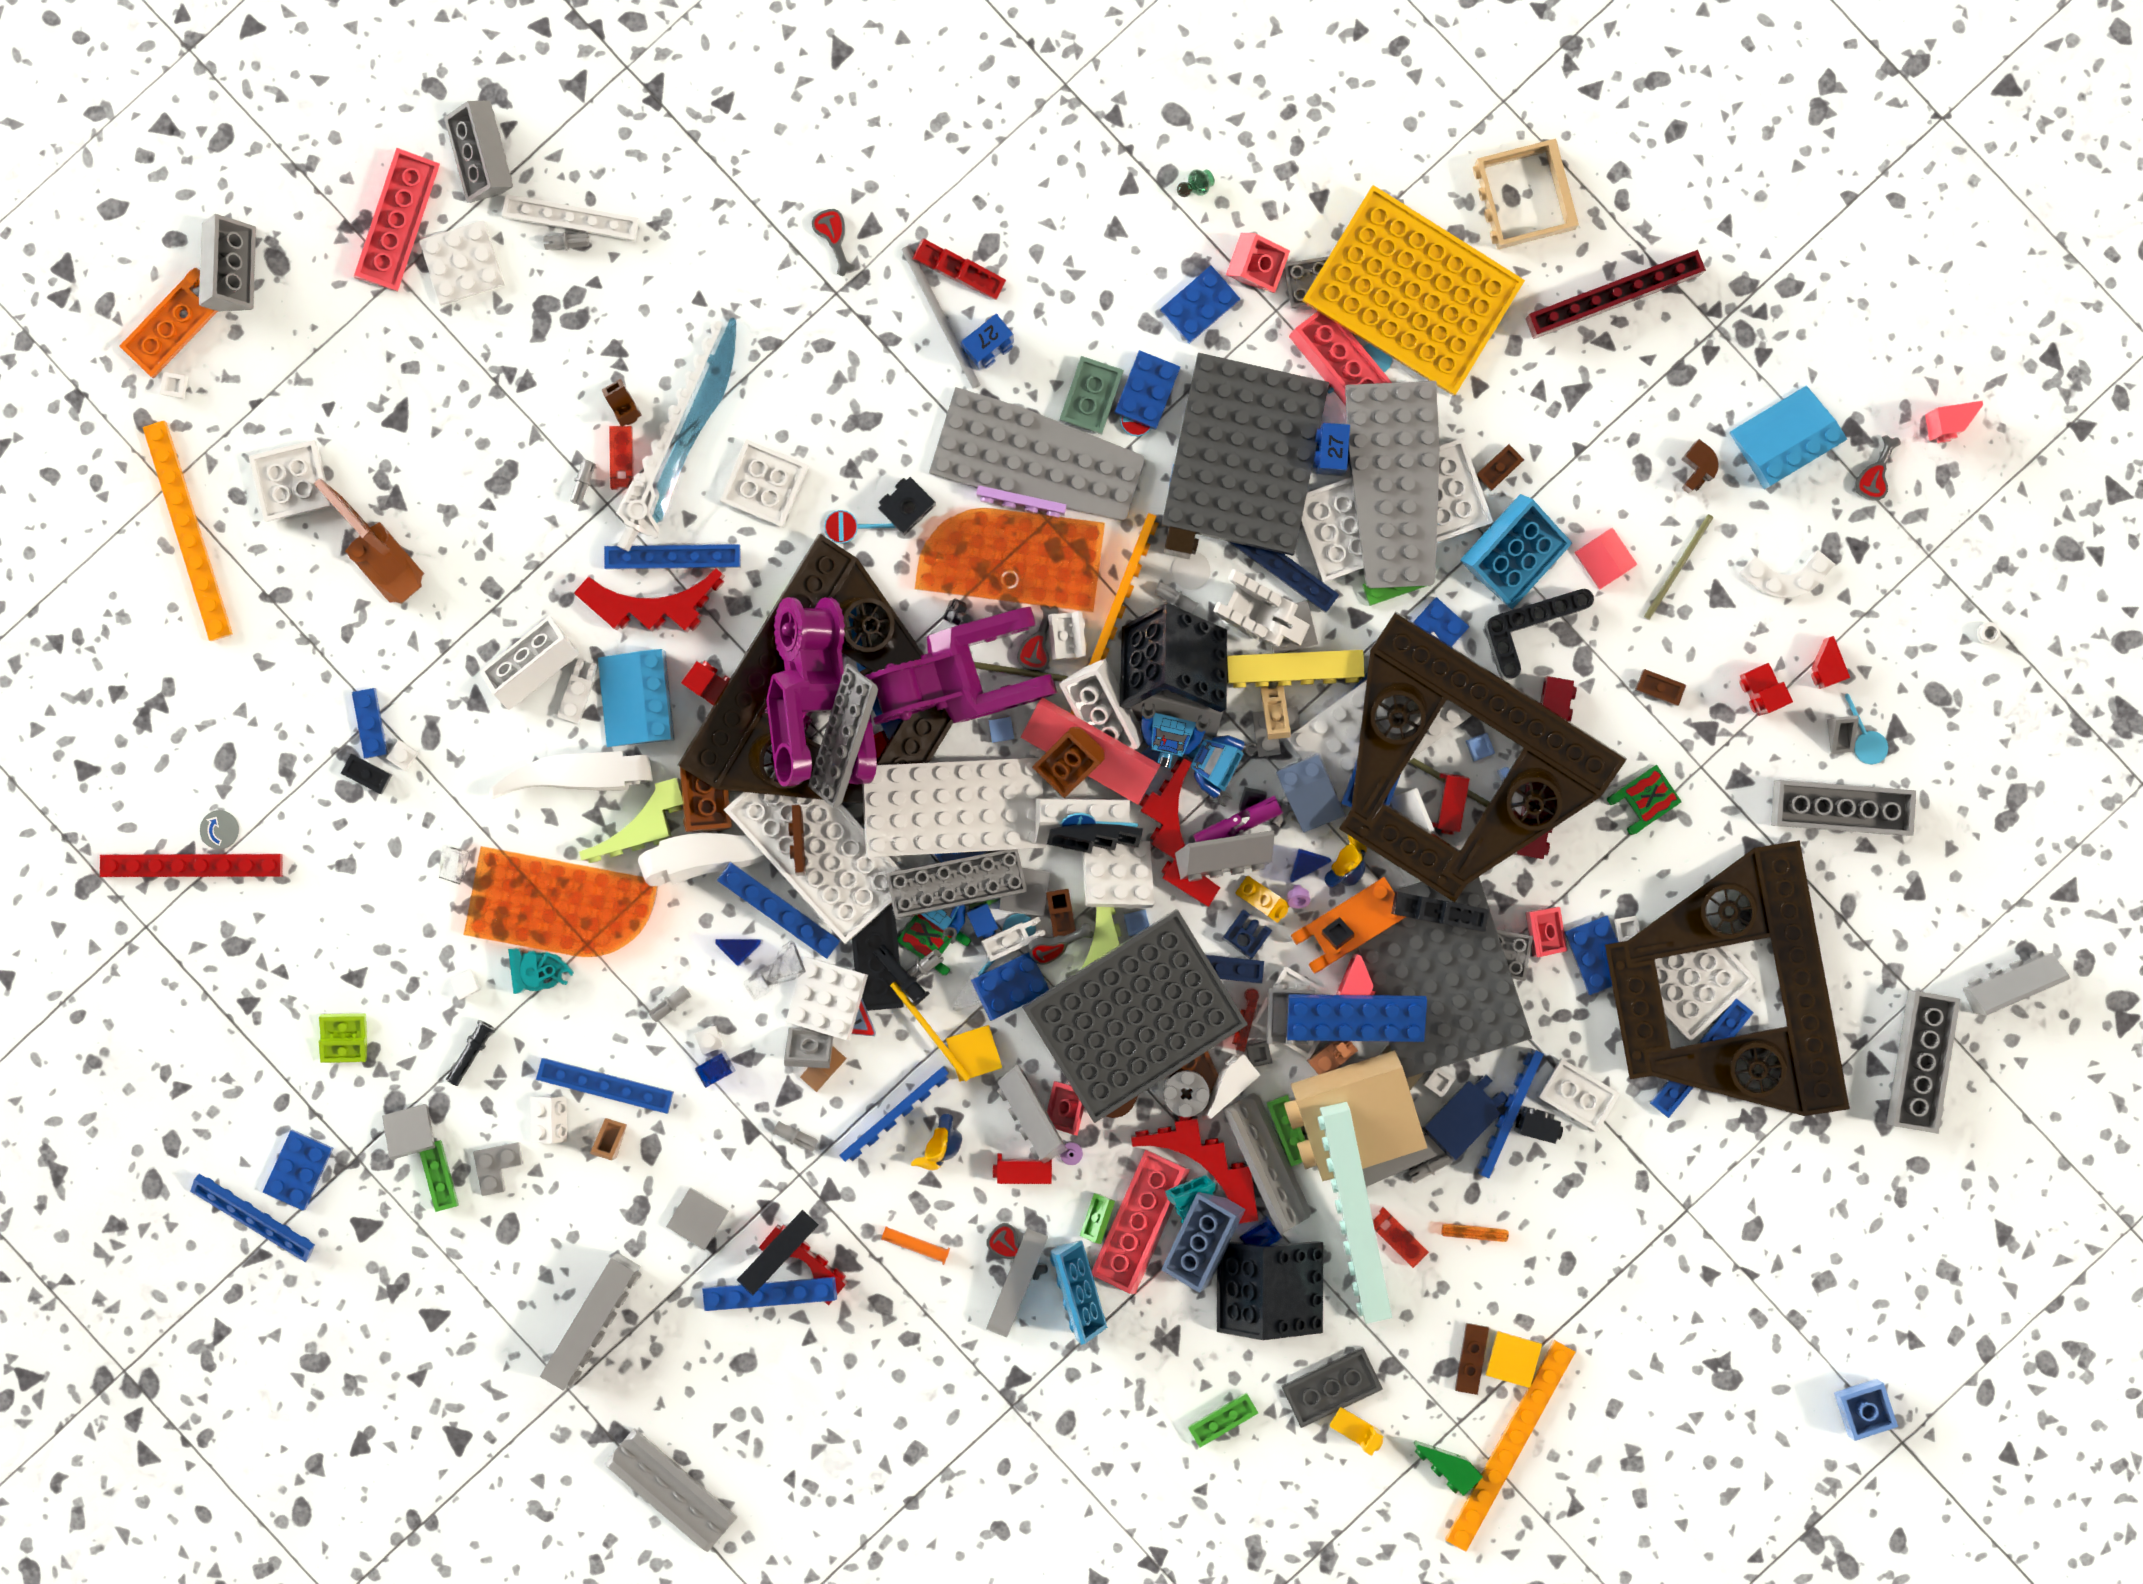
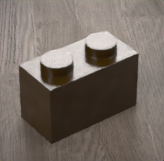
M1169 526L1163 554L1190 559L1191 554L1195 555L1199 539L1195 538L1196 532Z

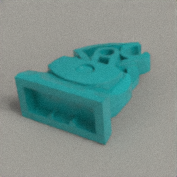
M521 948L508 949L513 994L523 993L525 990L541 991L543 989H550L556 986L558 982L567 985L568 981L563 980L562 974L564 972H568L571 976L574 974L571 967L562 960V957L550 952L539 953L536 951L523 953ZM553 978L551 982L545 983V980Z
M1204 1175L1165 1191L1167 1199L1175 1206L1176 1213L1182 1218L1180 1221L1182 1224L1197 1193L1214 1195L1215 1183Z

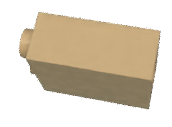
M1395 1050L1291 1083L1295 1100L1284 1103L1292 1130L1304 1126L1308 1140L1297 1143L1305 1170L1317 1166L1322 1182L1333 1179L1334 1175L1333 1172L1328 1170L1326 1159L1330 1158L1329 1151L1324 1150L1322 1138L1326 1137L1325 1131L1320 1130L1317 1118L1321 1116V1107L1343 1102L1348 1103L1362 1169L1427 1148L1405 1073Z

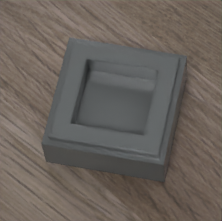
M1266 1041L1245 1045L1248 1060L1254 1067L1273 1063L1269 1044Z

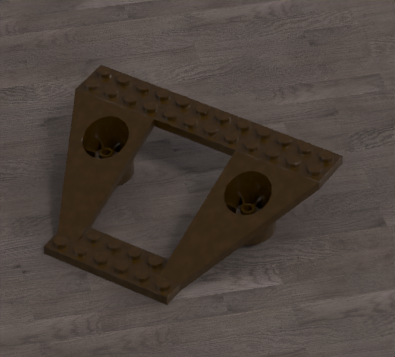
M818 534L677 766L715 789L823 800L808 787L810 779L804 780L795 786H782L778 781H773L776 777L775 770L769 777L764 768L770 765L774 768L773 752L768 750L772 743L768 714L764 712L767 708L766 699L772 675L785 671L784 660L779 655L774 635L776 610L783 599L794 597L800 601L803 608H815L822 598L835 599L839 603L844 616L845 635L841 650L842 654L872 672L885 669L889 663L899 665L908 661L921 660V655H924L858 558L822 534ZM863 603L872 607L869 614L865 613ZM856 606H859V615L854 616L850 613ZM875 612H877L880 620H878L876 617H873ZM848 616L854 619L853 626L847 627ZM854 629L857 633L853 640L850 638L848 630ZM870 634H877L878 637L871 643ZM861 636H865L866 646L856 644ZM935 706L912 714L909 720H901L879 756L877 765L930 763L953 724L946 710L937 711ZM805 736L806 745L812 759V774L821 745ZM766 752L771 755L770 762L764 763ZM848 783L842 802L863 804L862 784Z
M1395 611L1370 649L1352 808L1339 829L1448 899L1456 902L1468 883L1599 799L1627 758ZM1396 695H1403L1408 697L1404 704L1397 703ZM1393 696L1394 704L1391 707L1382 703L1384 699ZM1412 699L1419 709L1409 711L1407 704ZM1447 699L1523 747L1461 850H1458L1384 803L1387 795ZM1378 706L1388 711L1387 716L1377 717ZM1401 713L1403 715L1401 718H1397L1395 714ZM1421 713V718L1417 724L1409 720L1410 715ZM1389 720V728L1386 730L1379 721ZM1406 723L1414 727L1405 733L1403 731V726ZM1392 727L1400 728L1401 733H1393L1390 730ZM1529 782L1530 790L1526 793L1518 789L1521 785ZM1532 782H1540L1544 785L1540 790L1533 789ZM1547 785L1554 791L1555 795L1545 797L1543 791ZM1515 792L1523 796L1522 802L1512 803ZM1556 799L1552 809L1545 806L1546 801ZM1530 800H1538V802L1535 804L1530 802ZM1524 806L1526 811L1521 816L1515 810V807ZM1543 810L1548 812L1547 815L1539 818L1538 814H1540ZM1529 813L1536 815L1537 819H1529L1526 816Z
M1800 840L1753 848L1628 941L1605 944L1629 1079L1654 1076L1801 1116L1850 1109ZM1727 889L1741 892L1735 901L1728 900ZM1724 890L1726 900L1720 904L1712 896L1716 892ZM1744 894L1749 899L1751 906L1740 908L1737 902ZM1709 900L1719 906L1718 912L1707 914ZM1727 907L1734 909L1732 915L1725 913ZM1752 909V917L1749 923L1739 917L1742 910ZM1719 915L1722 920L1715 928L1710 923L1708 916ZM1739 919L1746 924L1743 929L1734 932V921ZM1723 921L1730 922L1732 932H1724L1718 928ZM1771 937L1787 1026L1671 1048L1655 959ZM1753 1048L1755 1058L1750 1061L1741 1055L1746 1050ZM1756 1048H1765L1769 1050V1053L1765 1058L1758 1057ZM1772 1052L1778 1057L1780 1064L1769 1065L1767 1059ZM1738 1058L1748 1063L1747 1069L1736 1071ZM1760 1064L1763 1071L1756 1072L1754 1070L1755 1065ZM1782 1067L1778 1079L1769 1075L1770 1069ZM1748 1072L1751 1078L1745 1085L1739 1079L1738 1074ZM1768 1077L1774 1081L1772 1085L1763 1088L1762 1079ZM1755 1079L1760 1081L1761 1088H1752L1748 1085Z

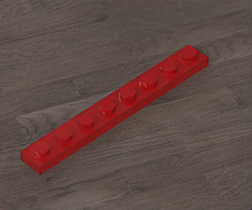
M283 854L100 855V877H283Z

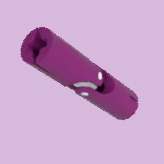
M1274 795L1234 814L1228 819H1224L1193 834L1196 842L1233 837L1283 814V810ZM1250 817L1246 824L1242 821V818Z

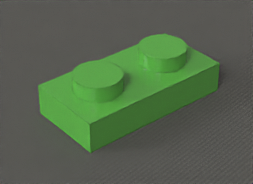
M1093 1194L1080 1233L1081 1237L1097 1244L1102 1243L1115 1204L1114 1200L1101 1194Z

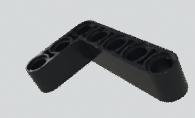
M1579 589L1489 618L1485 622L1484 628L1499 676L1505 680H1512L1521 672V664L1511 636L1512 632L1583 611L1593 604V593L1588 589ZM1579 594L1586 596V605L1583 606L1577 602ZM1557 601L1565 603L1566 609L1564 612H1559L1556 609L1555 604ZM1536 607L1543 609L1544 617L1542 619L1535 617L1534 609ZM1514 614L1522 616L1523 622L1521 625L1518 626L1513 623L1512 617ZM1492 621L1500 622V632H1494L1491 629ZM1499 642L1507 644L1508 651L1506 654L1498 651L1497 645ZM1507 663L1514 666L1515 672L1513 675L1505 673L1504 666Z

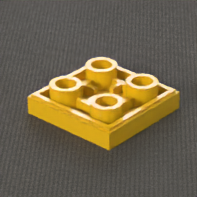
M989 1025L946 1038L950 1052L971 1078L1003 1068ZM956 1070L959 1082L964 1081V1079Z
M1497 1331L1485 1375L1530 1388L1542 1343Z

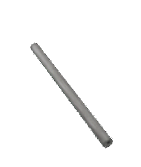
M905 246L901 250L969 383L973 389L981 385L919 263L912 259L914 254L910 246Z

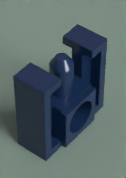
M1243 909L1222 939L1247 958L1253 959L1273 930L1265 925L1257 937H1254L1253 933L1258 928L1259 921L1254 919L1246 929L1242 928V925L1251 915ZM1243 934L1248 938L1247 946L1239 945L1237 941L1238 935Z

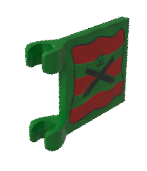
M1658 765L1653 766L1607 797L1610 805L1616 804L1625 798L1639 818L1637 822L1627 827L1630 835L1637 834L1682 802Z
M918 914L914 915L899 936L898 942L923 959L934 949L943 954L949 946L952 937L945 936L943 940L944 930L923 915ZM961 931L956 935V940L964 946H969L972 941ZM942 962L934 967L935 970L945 976L950 972V968Z

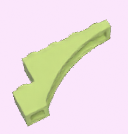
M673 778L655 783L656 789L640 813L625 828L608 840L580 851L581 860H588L589 864L602 860L601 856L610 854V858L624 854L623 850L631 848L632 852L644 849L647 843L653 842L655 846L659 845L660 841L672 837L665 810H668L669 813L682 810L683 800L680 779Z
M1096 907L1093 941L1081 969L1120 945L1118 937L1122 936L1119 923L1114 924L1112 915L1116 914L1114 907Z

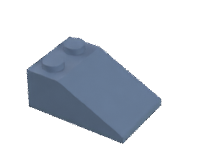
M1320 753L1277 770V776L1303 833L1346 816Z

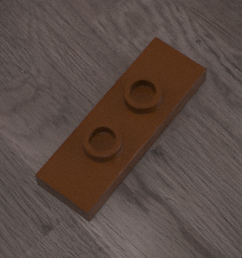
M791 805L792 823H788L789 837L793 836L794 845H790V859H794L795 874L797 876H805L803 810L800 805Z
M1466 1323L1455 1391L1478 1395L1489 1332L1488 1326Z

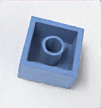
M1874 1379L1834 1392L1847 1435L1854 1441L1898 1427L1885 1385L1880 1380Z

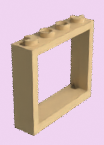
M1556 138L1477 158L1475 166H1473V174L1475 179H1479L1481 188H1478L1481 201H1485L1486 209L1484 210L1486 222L1491 224L1490 238L1492 244H1496L1497 250L1573 231L1579 226ZM1546 152L1564 224L1503 239L1485 168Z

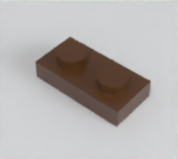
M1508 444L1476 474L1477 478L1491 492L1524 459Z
M1643 669L1635 691L1679 706L1686 684Z

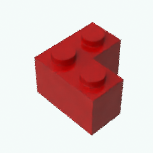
M704 660L703 663L696 661L681 683L714 705L730 678L726 675L724 678L716 674L718 669Z
M1769 663L1739 675L1741 678L1739 681L1740 686L1745 693H1748L1751 699L1749 701L1750 708L1758 716L1769 714L1793 703L1785 683H1778Z

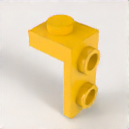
M1246 876L1235 892L1237 896L1263 912L1276 923H1279L1286 916L1290 907L1288 902L1250 876Z
M1342 1407L1339 1408L1330 1423L1332 1429L1358 1443L1363 1451L1370 1456L1375 1451L1377 1452L1383 1444L1384 1436L1378 1428Z

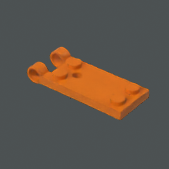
M198 268L190 270L184 279L119 345L152 378H155L206 323L219 312L199 306V297L192 291L200 285V270ZM182 310L187 311V316L185 318H181L180 312Z
M1385 877L1290 935L1296 945L1313 935L1320 944L1325 954L1308 964L1314 974L1406 918L1405 916L1391 914L1395 892ZM1340 917L1354 932V937L1336 950L1322 935V930Z

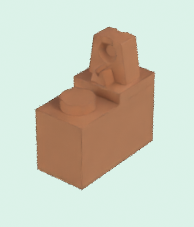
M1329 1041L1306 1061L1319 1075L1335 1070L1358 1050L1351 1041Z

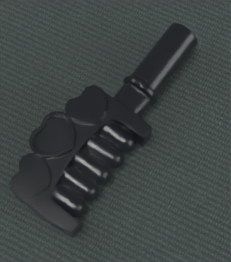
M954 598L949 601L942 619L959 625L960 622H970L971 616L965 613L967 610L966 603Z

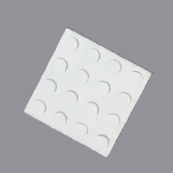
M1725 946L1655 959L1665 1016L1689 1042L1694 1040L1756 981L1754 976Z

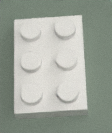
M1560 1058L1538 1098L1598 1133L1620 1093Z

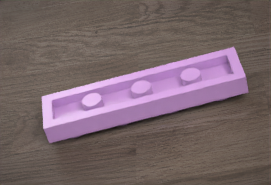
M979 485L976 496L980 498V501L988 504L998 501L1002 502L1003 507L1015 509L1016 506L1025 507L1024 511L1036 514L1038 510L1047 512L1046 516L1059 518L1060 515L1065 516L1066 504Z

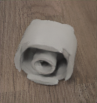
M1192 1070L1174 1072L1166 1080L1163 1089V1096L1167 1107L1173 1113L1182 1117H1191L1202 1112L1210 1097L1209 1087L1205 1079L1199 1073ZM1183 1088H1185L1186 1090L1192 1089V1091L1190 1092V1098H1187L1186 1096L1183 1098L1181 1097V1090Z

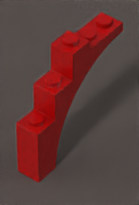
M715 568L705 579L691 588L671 596L659 598H635L618 594L603 587L588 576L574 594L617 631L619 628L624 629L631 621L629 617L633 615L652 632L654 629L659 630L666 622L664 618L668 616L688 633L690 629L694 631L701 623L700 618L702 615L696 609L698 607L702 608L710 599L708 595L713 590L717 591L724 584L725 581L722 579L725 575Z
M1184 758L1182 762L1176 761L1171 769L1174 775L1170 781L1165 779L1159 789L1162 792L1160 796L1153 791L1150 795H1144L1139 803L1142 806L1140 812L1163 825L1161 829L1156 827L1150 837L1153 840L1152 846L1173 858L1172 863L1167 861L1161 870L1164 874L1162 879L1209 907L1220 887L1206 876H1202L1201 880L1189 882L1188 878L1180 880L1175 853L1185 846L1180 832L1178 817L1179 795L1183 780L1192 762Z
M1178 1116L1179 1120H1174V1130H1171V1126L1157 1128L1158 1132L1149 1133L1148 1129L1135 1131V1135L1131 1136L1132 1147L1154 1146L1167 1148L1184 1154L1201 1164L1214 1176L1227 1198L1245 1209L1239 1224L1258 1221L1252 1174L1248 1165H1245V1162L1231 1163L1232 1167H1227L1224 1142L1219 1141L1218 1138L1205 1139V1143L1201 1144L1197 1117Z

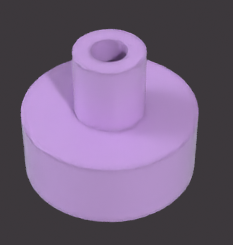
M1294 885L1293 889L1287 893L1288 905L1296 909L1306 907L1310 903L1309 891L1302 888L1301 885Z
M1075 1142L1066 1143L1067 1151L1060 1154L1062 1161L1067 1165L1078 1164L1083 1156L1081 1146Z

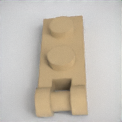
M1276 686V688L1272 689L1261 687L1268 740L1290 738L1291 732L1284 686Z

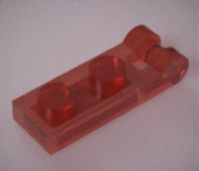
M609 426L611 490H618L619 487H626L628 490L631 482L634 481L633 427ZM618 472H626V478L618 479Z
M1253 988L1245 990L1244 997L1247 1000L1245 1010L1240 1009L1248 1025L1234 1033L1232 1044H1235L1234 1049L1245 1052L1259 999L1258 991Z
M1382 1207L1378 1211L1379 1214L1373 1219L1375 1231L1414 1268L1429 1252ZM1387 1219L1391 1224L1384 1230L1380 1225Z

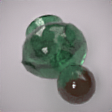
M1194 169L1188 175V182H1181L1177 186V193L1183 198L1188 197L1192 192L1198 196L1206 195L1210 187L1215 184L1214 176L1208 169L1203 171Z

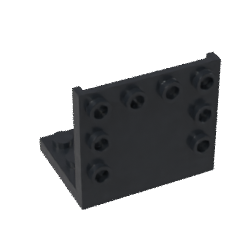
M1167 602L1122 626L1120 707L1128 709L1167 689L1218 712L1226 710L1227 629Z
M1230 1241L1217 1268V1332L1257 1340L1323 1333V1242L1313 1241L1259 1246Z

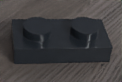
M350 754L340 773L379 794H383L393 775L354 754Z

